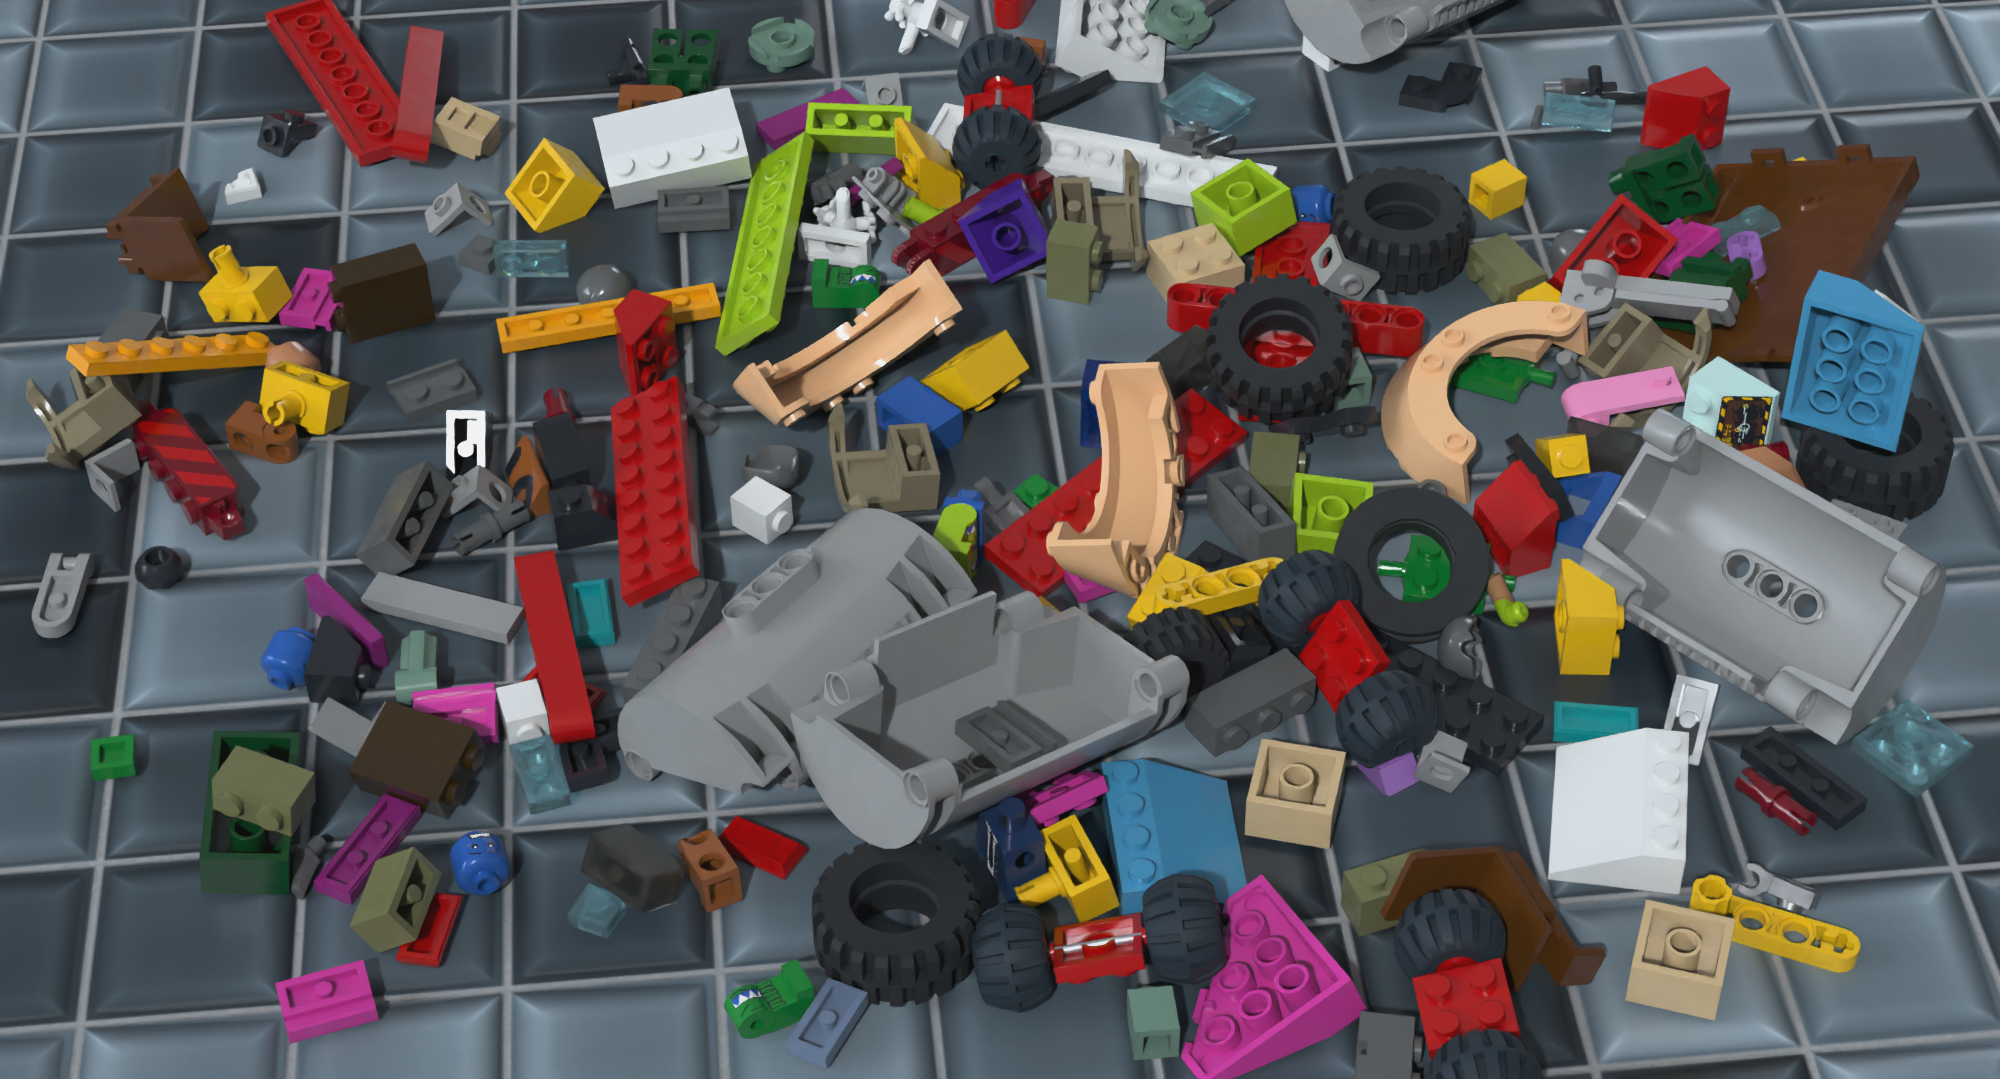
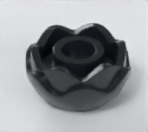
M154 546L139 556L135 564V578L150 590L154 588L169 589L183 577L185 562L182 556L174 549L165 546Z

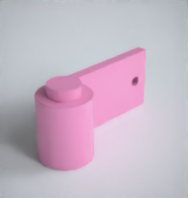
M1669 366L1577 383L1563 392L1560 401L1572 433L1586 434V441H1592L1606 433L1610 424V415L1685 401V394L1673 367Z

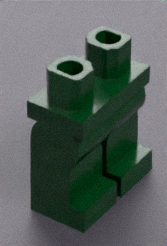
M654 28L648 67L650 85L675 86L682 91L685 97L713 91L716 66L719 65L721 57L718 29H688L685 45L684 29ZM671 38L676 40L672 45L661 44L663 39ZM698 39L710 41V43L704 46L694 45V41Z
M1694 133L1681 137L1679 143L1663 149L1629 156L1625 167L1611 172L1608 179V184L1613 194L1618 195L1629 191L1633 197L1629 200L1658 223L1715 209L1721 193V188L1709 164L1705 165L1706 157Z
M1707 252L1702 258L1686 256L1681 261L1682 267L1674 269L1668 281L1730 287L1735 291L1739 301L1743 302L1749 296L1746 283L1754 274L1750 261L1747 258L1736 257L1731 263H1726L1718 253ZM1647 315L1653 319L1658 327L1673 330L1679 328V331L1696 334L1695 325L1692 320ZM1712 323V329L1717 325V323Z

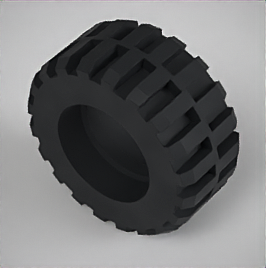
M1396 166L1395 169L1387 170L1386 167L1377 168L1374 173L1367 171L1360 174L1356 180L1352 179L1337 194L1333 206L1331 234L1337 236L1345 259L1379 272L1380 279L1370 290L1376 291V289L1385 290V294L1395 295V292H1405V295H1413L1419 290H1424V292L1432 291L1438 284L1441 286L1445 285L1462 270L1468 255L1472 214L1469 202L1464 194L1451 181L1446 183L1443 176L1436 173L1433 175L1428 174L1425 169L1420 168L1409 170L1406 169V166Z
M1277 273V278L1267 279V275L1255 277V282L1252 284L1244 281L1235 286L1234 295L1230 292L1226 293L1219 301V308L1214 309L1209 318L1210 327L1207 328L1206 348L1208 373L1211 374V383L1216 392L1222 393V400L1229 407L1238 406V414L1248 419L1252 415L1259 416V422L1271 424V419L1281 420L1282 422L1300 416L1315 417V410L1317 408L1325 411L1333 404V396L1339 397L1345 389V382L1350 378L1352 369L1353 334L1351 333V321L1349 315L1343 312V304L1335 296L1329 298V289L1323 285L1317 284L1314 287L1310 285L1309 278L1298 276L1297 280L1290 279L1289 274ZM1273 330H1287L1298 333L1310 341L1315 348L1307 359L1297 365L1285 368H1272L1261 365L1251 359L1244 351L1247 344L1255 337Z
M1910 392L1896 452L1803 424L1796 458V470L1807 490L1829 502L1834 498L1901 522L1906 517L1908 520L1922 515L1923 511L1926 512L1931 509L1943 494L1954 452L1952 430L1938 409L1933 410V406L1923 397L1918 399L1914 397L1913 392ZM1859 450L1875 451L1890 457L1870 455Z
M914 841L898 849H883L864 842L855 846L853 853L848 854L844 852L833 861V867L828 866L819 877V884L813 891L811 908L816 958L819 966L825 969V975L828 978L868 992V1000L871 1004L879 1005V1002L883 1001L890 1002V1007H903V1002L914 1001L915 1005L928 1002L929 996L935 993L940 997L952 989V982L958 984L969 974V967L974 965L971 946L974 933L973 924L978 922L981 916L979 887L974 883L973 874L967 866L960 864L958 857L948 850L942 853L940 846L926 841L925 844ZM895 909L915 911L931 919L928 923L915 930L902 933L881 932L863 924L864 921L873 915Z

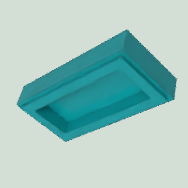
M606 578L568 583L567 591L572 629L577 649L616 644Z
M1554 701L1553 741L1577 743L1639 729L1638 708Z

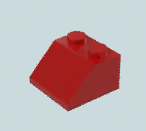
M1707 66L1648 85L1640 142L1644 146L1663 149L1679 143L1681 137L1694 133L1702 151L1722 144L1731 88Z

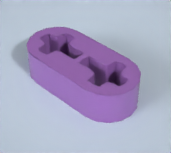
M1742 231L1729 237L1726 245L1730 263L1736 257L1747 258L1750 261L1754 274L1749 281L1763 276L1767 272V266L1758 233Z

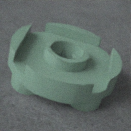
M1149 0L1145 9L1146 21L1144 26L1149 32L1158 34L1174 42L1177 47L1187 50L1191 49L1193 44L1199 43L1206 38L1212 25L1211 15L1208 18L1204 13L1206 6L1200 0Z
M784 17L766 19L756 24L751 29V37L748 36L750 56L758 63L766 65V69L773 73H779L784 71L786 67L811 61L815 57L814 30L808 23L799 19H795V24L785 23Z

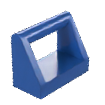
M1604 471L1561 477L1559 483L1567 497L1570 494L1591 502L1583 515L1573 516L1563 523L1559 520L1557 521L1555 541L1583 550L1584 543L1620 485L1622 475Z

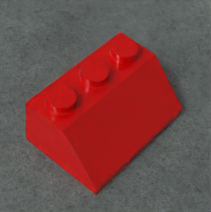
M1621 193L1547 283L1562 293L1567 270L1582 271L1584 262L1590 259L1601 260L1611 264L1618 275L1648 278L1679 239Z

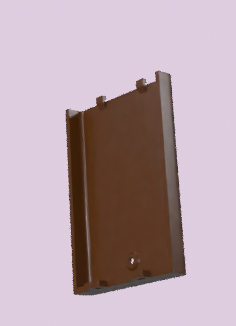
M1870 144L1838 145L1836 148L1838 159L1787 161L1784 148H1763L1752 150L1750 155L1753 163L1717 164L1712 171L1721 188L1716 208L1683 218V224H1688L1692 221L1719 228L1722 241L1709 252L1718 253L1726 263H1730L1726 245L1729 237L1742 231L1757 232L1760 237L1767 272L1760 278L1746 283L1749 296L1743 302L1740 301L1738 315H1734L1736 318L1735 324L1732 326L1717 324L1712 329V341L1706 362H1711L1718 356L1728 362H1792L1804 297L1819 270L1863 283L1920 178L1916 157L1873 158ZM1653 272L1648 277L1659 280L1669 279V277ZM1659 327L1664 334L1688 349H1693L1695 334L1679 331V328L1673 330Z

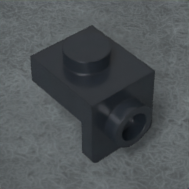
M285 109L284 113L264 114L257 146L278 157H286L291 138H314L317 124L304 119V113L292 109Z

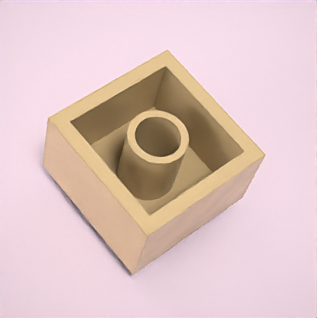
M1214 223L1147 241L1149 257L1146 275L1166 303L1168 289L1177 283H1195L1235 288V286L1244 282L1245 264Z
M1262 738L1246 800L1244 835L1329 849L1343 790L1346 752Z
M1646 899L1625 1001L1715 1021L1736 919Z

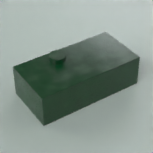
M214 730L199 857L201 893L290 895L295 832L291 837L277 831L266 830L260 825L237 817H229L220 811L214 810L212 779L236 745L301 767L300 732Z

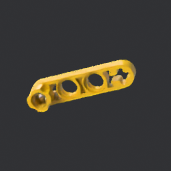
M1277 557L1263 558L1162 585L1155 592L1153 613L1158 614L1166 608L1171 607L1175 610L1179 606L1187 607L1188 610L1194 608L1200 611L1202 615H1209L1253 602L1258 606V593L1262 581L1284 559ZM1235 583L1244 584L1248 587L1238 586ZM1200 593H1210L1215 596H1207Z
M1709 874L1705 878L1696 879L1693 883L1688 909L1727 917L1728 913L1732 914V918L1736 919L1731 940L1733 942L1832 972H1848L1857 964L1861 943L1858 937L1847 929L1732 895L1733 889L1727 886L1725 879L1717 875ZM1745 918H1752L1758 920L1763 927L1751 930L1744 927L1740 921ZM1788 931H1796L1804 935L1806 941L1794 943L1787 940L1783 934ZM1815 940L1820 941L1819 948L1814 946ZM1835 947L1844 949L1842 953L1834 951Z

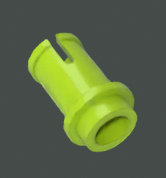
M911 195L903 207L901 216L922 224L942 213L945 209L940 207L938 210Z

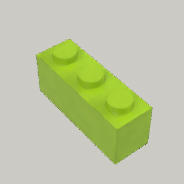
M808 102L805 132L814 139L812 152L896 155L894 119L901 117L917 126L912 106Z

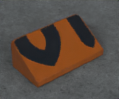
M523 436L507 463L505 474L513 489L515 499H519L524 503V507L520 508V511L527 508L530 518L550 513L547 495L550 487L531 439L528 436Z

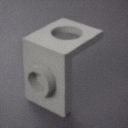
M898 72L864 76L861 88L862 91H866L868 104L903 106Z
M456 182L447 192L438 196L432 206L425 211L429 233L436 237L464 210L490 227L493 224L489 205L485 200ZM472 202H474L479 207L481 212L474 207Z
M1330 234L1311 257L1319 283L1329 289V291L1355 301H1361L1380 279L1378 271L1345 259L1337 236ZM1332 249V259L1329 265L1323 268L1324 256Z
M130 438L84 461L92 490L115 512L121 510L115 483L140 470L135 445Z
M478 464L463 476H456L451 481L454 487L440 516L447 519L476 498H479L492 509L498 511L512 503L513 489L482 465ZM489 485L497 488L501 494L502 502L497 501L492 496Z
M328 697L309 731L357 757L386 701L373 720L370 721Z
M1438 730L1432 742L1423 746L1420 751L1413 777L1452 793L1468 776L1471 769L1462 764L1467 742Z

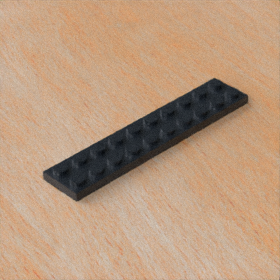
M1206 540L1185 559L1201 566L1208 573L1248 563ZM1235 583L1238 586L1248 587L1244 584ZM1254 602L1244 605L1272 645L1269 655L1287 648L1303 664L1299 655L1304 648L1292 647L1276 639L1263 624L1258 606ZM1369 628L1391 661L1385 671L1401 670L1416 676L1430 688L1439 708L1438 730L1467 742L1464 755L1466 760L1499 776L1543 728L1544 716L1474 679L1460 677L1455 671L1442 667L1438 660L1378 629Z

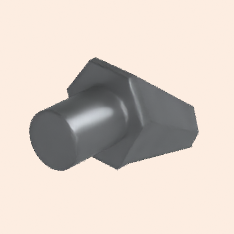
M1561 78L1559 82L1543 83L1544 96L1560 95L1561 100L1590 89L1589 78Z
M314 835L305 846L296 844L293 851L291 891L300 900L303 899L314 872L320 864L318 856L327 847L326 841L318 835Z

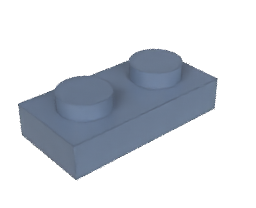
M828 978L787 1039V1054L827 1069L868 1006V992Z

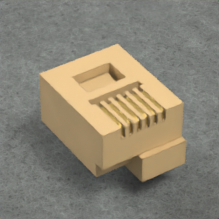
M451 97L433 121L431 143L473 160L482 154L491 156L501 142L502 132H499L501 116Z

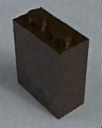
M416 242L330 266L333 281L327 282V287L333 304L337 303L338 306L337 310L332 311L338 332L345 331L350 344L436 320L427 264Z
M387 700L348 772L361 791L382 797L385 793L420 806L423 812L449 820L454 808L462 803L466 794V785L473 772L481 767L486 748L474 728Z

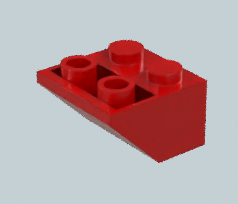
M632 289L613 310L620 368L631 397L649 389L654 383L658 382L668 368H672L675 365L679 353L675 340L676 322L673 318L672 302L636 289Z
M1520 459L1514 461L1475 500L1473 519L1480 528L1485 542L1491 544L1490 556L1503 574L1515 575L1516 578L1550 568L1552 552L1556 547L1555 530L1556 523L1560 518L1559 508L1556 501L1549 498L1542 489L1538 477L1531 473Z

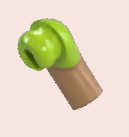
M1501 572L1488 576L1485 588L1501 622L1509 627H1517L1519 623L1525 622L1529 615L1528 609L1523 602L1514 601Z

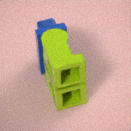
M961 489L956 498L945 497L943 512L933 537L951 553L965 570L971 581L972 576L977 572V562L983 563L984 560L982 554L985 545V502H982V493Z

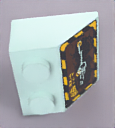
M1718 356L1689 377L1682 419L1734 449L1739 448L1741 444L1751 443L1753 446L1771 443L1780 392Z

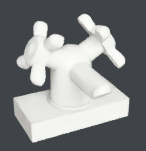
M891 0L889 11L884 15V18L888 21H891L895 16V20L900 22L899 27L901 29L906 28L898 52L902 55H907L912 51L919 30L924 37L930 35L946 45L959 48L969 20V16L942 0H925L924 3L915 2L914 0Z
M846 187L839 188L836 196L831 198L829 205L813 209V213L817 216L819 222L817 225L801 223L797 231L799 259L814 262V259H829V264L851 268L859 265H871V245L877 242L875 234L877 220L871 212V205L866 201H862L864 216L854 218L851 215L850 192Z

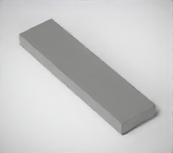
M378 572L361 597L362 606L365 609L504 644H509L525 618L524 607L383 572Z

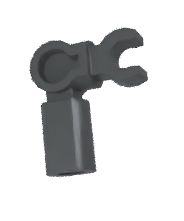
M855 162L849 163L820 178L807 182L803 196L806 207L810 208L831 200L832 197L836 196L837 190L841 187L850 189L856 185L851 179L853 176L863 180L859 166Z

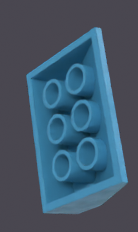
M1819 270L1804 297L1781 418L1896 452L1925 327L1859 281Z
M1146 759L1101 762V775L1104 776L1109 790L1101 794V802L1116 894L1120 904V916L1141 912L1144 924L1142 897L1146 889L1156 881L1172 874H1193L1211 882L1216 893L1221 917L1224 918L1222 912L1226 899L1247 885L1227 781Z

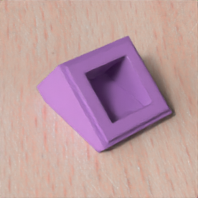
M1412 752L1393 758L1371 769L1357 763L1358 768L1386 796H1391L1419 781V779L1413 777L1416 761Z

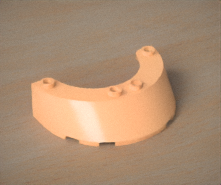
M928 259L912 275L888 288L880 297L865 308L866 311L853 320L856 324L853 327L847 321L812 345L773 366L769 360L758 366L753 362L737 377L733 383V388L737 394L775 426L789 427L823 408L825 413L833 410L837 403L845 401L842 396L851 390L857 395L874 383L871 377L900 359L934 333L938 337L954 327L956 323L953 318L963 308L931 260Z
M1518 301L1498 304L1473 312L1455 321L1409 357L1392 377L1386 388L1381 406L1383 438L1387 449H1390L1398 460L1400 468L1419 483L1427 479L1441 482L1445 486L1446 495L1449 498L1467 505L1471 500L1467 464L1477 451V442L1474 434L1468 431L1454 416L1448 403V386L1454 371L1458 366L1469 362V356L1487 352L1492 357H1514L1537 363L1552 343L1586 356L1589 352L1586 310L1565 303L1548 301Z
M1160 362L1099 364L1095 381H1091L1089 387L1090 401L1092 404H1095L1102 446L1100 491L1095 496V512L1091 522L1088 523L1087 528L1082 533L1076 532L1068 522H1057L1054 525L1053 531L1047 535L1046 547L1049 556H1053L1057 563L1068 573L1138 599L1166 552L1177 556L1179 551L1184 511L1178 510L1177 500H1179L1177 487L1185 486L1184 455H1176V432L1180 431V425L1174 400Z

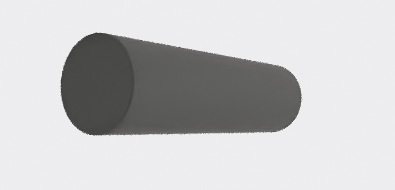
M1537 105L1530 126L1533 130L1539 129L1544 111L1542 105Z

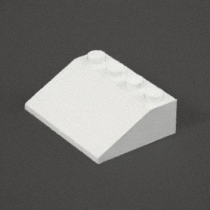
M1061 0L1055 65L1061 67L1067 73L1080 77L1108 69L1112 80L1161 83L1164 77L1166 39L1158 34L1149 32L1144 26L1146 21L1145 9L1149 0Z
M729 87L593 118L615 209L657 200L658 190L714 187L752 178L745 140Z
M1642 728L1556 748L1548 867L1549 880L1670 894L1680 893L1686 862L1689 732Z

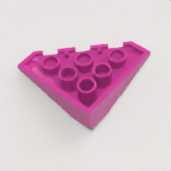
M1262 874L1225 901L1222 914L1225 919H1229L1224 935L1226 964L1219 973L1212 977L1209 990L1200 989L1192 1016L1193 1021L1199 1024L1194 1044L1192 1042H1185L1181 1058L1196 1079H1234L1332 1037L1360 1017V1011H1368L1351 978Z

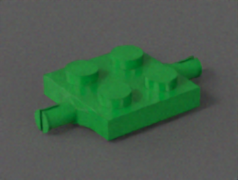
M1487 352L1469 356V362L1458 366L1454 371L1449 385L1516 403L1523 388L1530 382L1552 388L1556 372L1536 368V363L1514 357H1492Z
M1411 534L1409 552L1404 561L1397 562L1380 559L1378 576L1401 578L1404 588L1403 602H1423L1436 597L1447 586L1450 579V562L1444 549L1432 537ZM1486 543V545H1487V550H1488V555H1489V554H1490V546H1491V544ZM1489 563L1488 576H1490V575H1492V574H1495V573H1491V572H1492V569H1491L1490 563ZM1502 574L1509 591L1514 592L1515 575ZM1484 588L1472 614L1482 615L1484 599L1488 594L1486 588Z

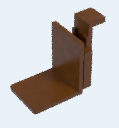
M174 168L168 174H154L149 179L153 188L147 187L105 225L108 231L105 237L112 240H123L124 243L120 245L123 254L118 258L120 265H126L130 274H141L144 271L148 280L209 282L214 275L196 242L209 228V225L180 168Z
M1500 846L1410 853L1381 910V915L1385 921L1399 920L1404 910L1416 899H1422L1423 895L1430 892L1435 894L1439 893L1442 889H1452L1453 891L1462 889L1478 894L1497 911L1505 927L1506 952L1502 964L1508 987L1512 992L1520 991L1536 960L1541 966H1545L1558 987L1590 984L1606 957L1602 947L1577 948L1556 916L1557 910L1518 851L1503 852Z

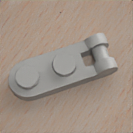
M51 553L32 610L33 625L40 636L59 638L67 634L74 627L89 577L93 576L95 570V560L92 553H79L77 557H67L65 553Z

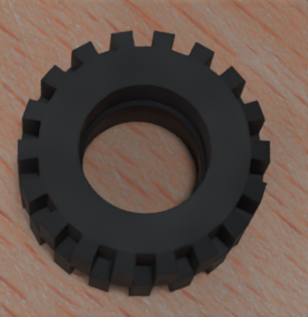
M1179 606L1175 610L1170 607L1163 609L1158 614L1154 612L1148 615L1147 619L1143 622H1137L1132 627L1133 630L1130 633H1126L1123 637L1124 640L1155 661L1171 654L1178 656L1185 663L1189 671L1190 683L1187 698L1226 679L1225 673L1230 670V662L1228 661L1230 657L1205 615H1202L1200 611L1194 608L1188 610L1187 607ZM1186 703L1181 710L1182 714L1186 713Z

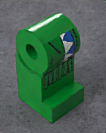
M814 259L811 277L813 308H866L879 297L881 273L877 268L870 265H859L855 268L829 267V259Z
M794 959L781 965V974L756 985H744L735 989L725 1000L724 1008L739 1035L745 1039H752L764 1034L773 1033L799 1022L814 1000V987L798 960Z

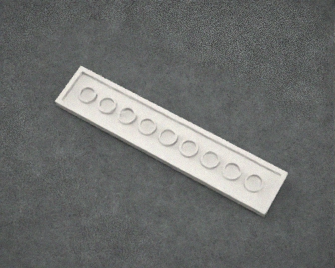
M944 103L927 133L936 138L943 150L946 149L949 152L951 160H955L952 144L957 128L963 121L964 106ZM1034 120V126L1041 142V154L1033 173L1045 169L1053 174L1054 178L1074 175L1079 178L1089 177L1090 182H1092V188L1123 193L1124 149H1128L1139 163V198H1148L1174 205L1193 207L1190 192L1244 161L1218 155L1202 159V153L1189 156L1159 149L1160 144ZM1256 163L1277 178V167Z

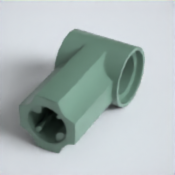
M425 630L410 631V634L402 639L400 669L395 671L397 704L404 706L413 705L412 692L441 689L440 673L437 666V637L429 635Z

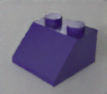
M1022 178L990 193L957 220L991 284L1046 257V241L1050 231Z

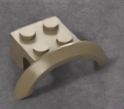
M1124 149L1123 196H1091L1089 177L1053 178L1051 201L1053 225L1056 219L1099 226V241L1104 243L1101 261L1128 260L1131 271L1137 272L1148 260L1149 255L1148 251L1144 249L1141 232L1139 163L1131 151Z
M1625 302L1589 346L1588 354L1586 356L1582 355L1578 362L1593 380L1672 366L1682 390L1686 394L1689 377L1703 368L1709 355L1712 341V317L1708 309L1704 307L1693 321L1696 334L1693 349L1690 350L1664 334L1652 318ZM1677 403L1639 409L1641 412L1631 415L1619 413L1609 427L1618 433H1631L1641 430L1645 427L1652 413L1658 408L1671 411Z
M76 367L73 368L69 373L79 400L61 413L32 378L27 380L26 399L43 421L53 439L46 446L45 457L50 463L64 469L80 470L83 467L84 457L99 451L107 440L118 432L129 429L142 416L129 380L124 374L85 377Z
M837 403L828 418V436L833 479L843 511L847 514L852 510L862 508L882 509L888 512L937 509L941 474L927 424L888 425L886 449L846 452L845 413L842 403Z

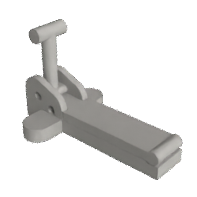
M1593 259L1584 262L1582 271L1567 270L1560 297V303L1586 310L1588 329L1607 325L1625 302L1645 315L1692 321L1696 319L1705 307L1712 317V323L1724 324L1725 326L1735 324L1736 318L1734 315H1738L1740 301L1735 291L1730 287L1618 275L1611 264ZM1564 348V351L1559 352L1556 356L1557 363L1568 378H1577L1580 374V369L1576 364L1579 354Z

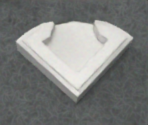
M254 167L238 173V178L235 181L226 185L225 196L227 205L262 198Z

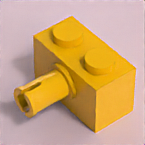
M221 245L209 253V258L218 273L198 292L214 322H269L293 297L278 266L240 267L230 245Z
M283 360L264 368L259 402L260 412H263V416L269 424L274 422V426L289 420L305 427V430L309 433L324 435L344 424L350 382Z
M1075 814L1040 830L1044 840L1045 859L1049 865L1047 867L1049 872L1014 887L1021 904L1034 908L1060 895L1062 898H1067L1079 923L1087 922L1120 906L1112 881Z

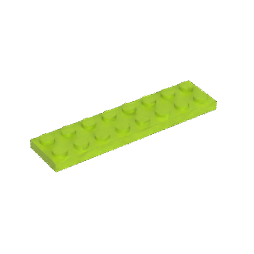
M805 131L753 165L752 178L750 179L715 348L724 356L736 349L745 348L752 339L763 332H771L781 320L780 315L783 299L786 295L785 289L790 273L792 253L795 248L794 242L799 227L798 222L803 205L805 185L808 181L807 175L812 160L811 154L814 139Z

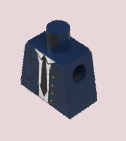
M1008 797L1000 803L979 812L975 845L1006 902H1016L1019 899L1014 887L1027 883L1046 873L1043 837L1021 798ZM1019 857L1022 861L1021 867L1015 865V861Z

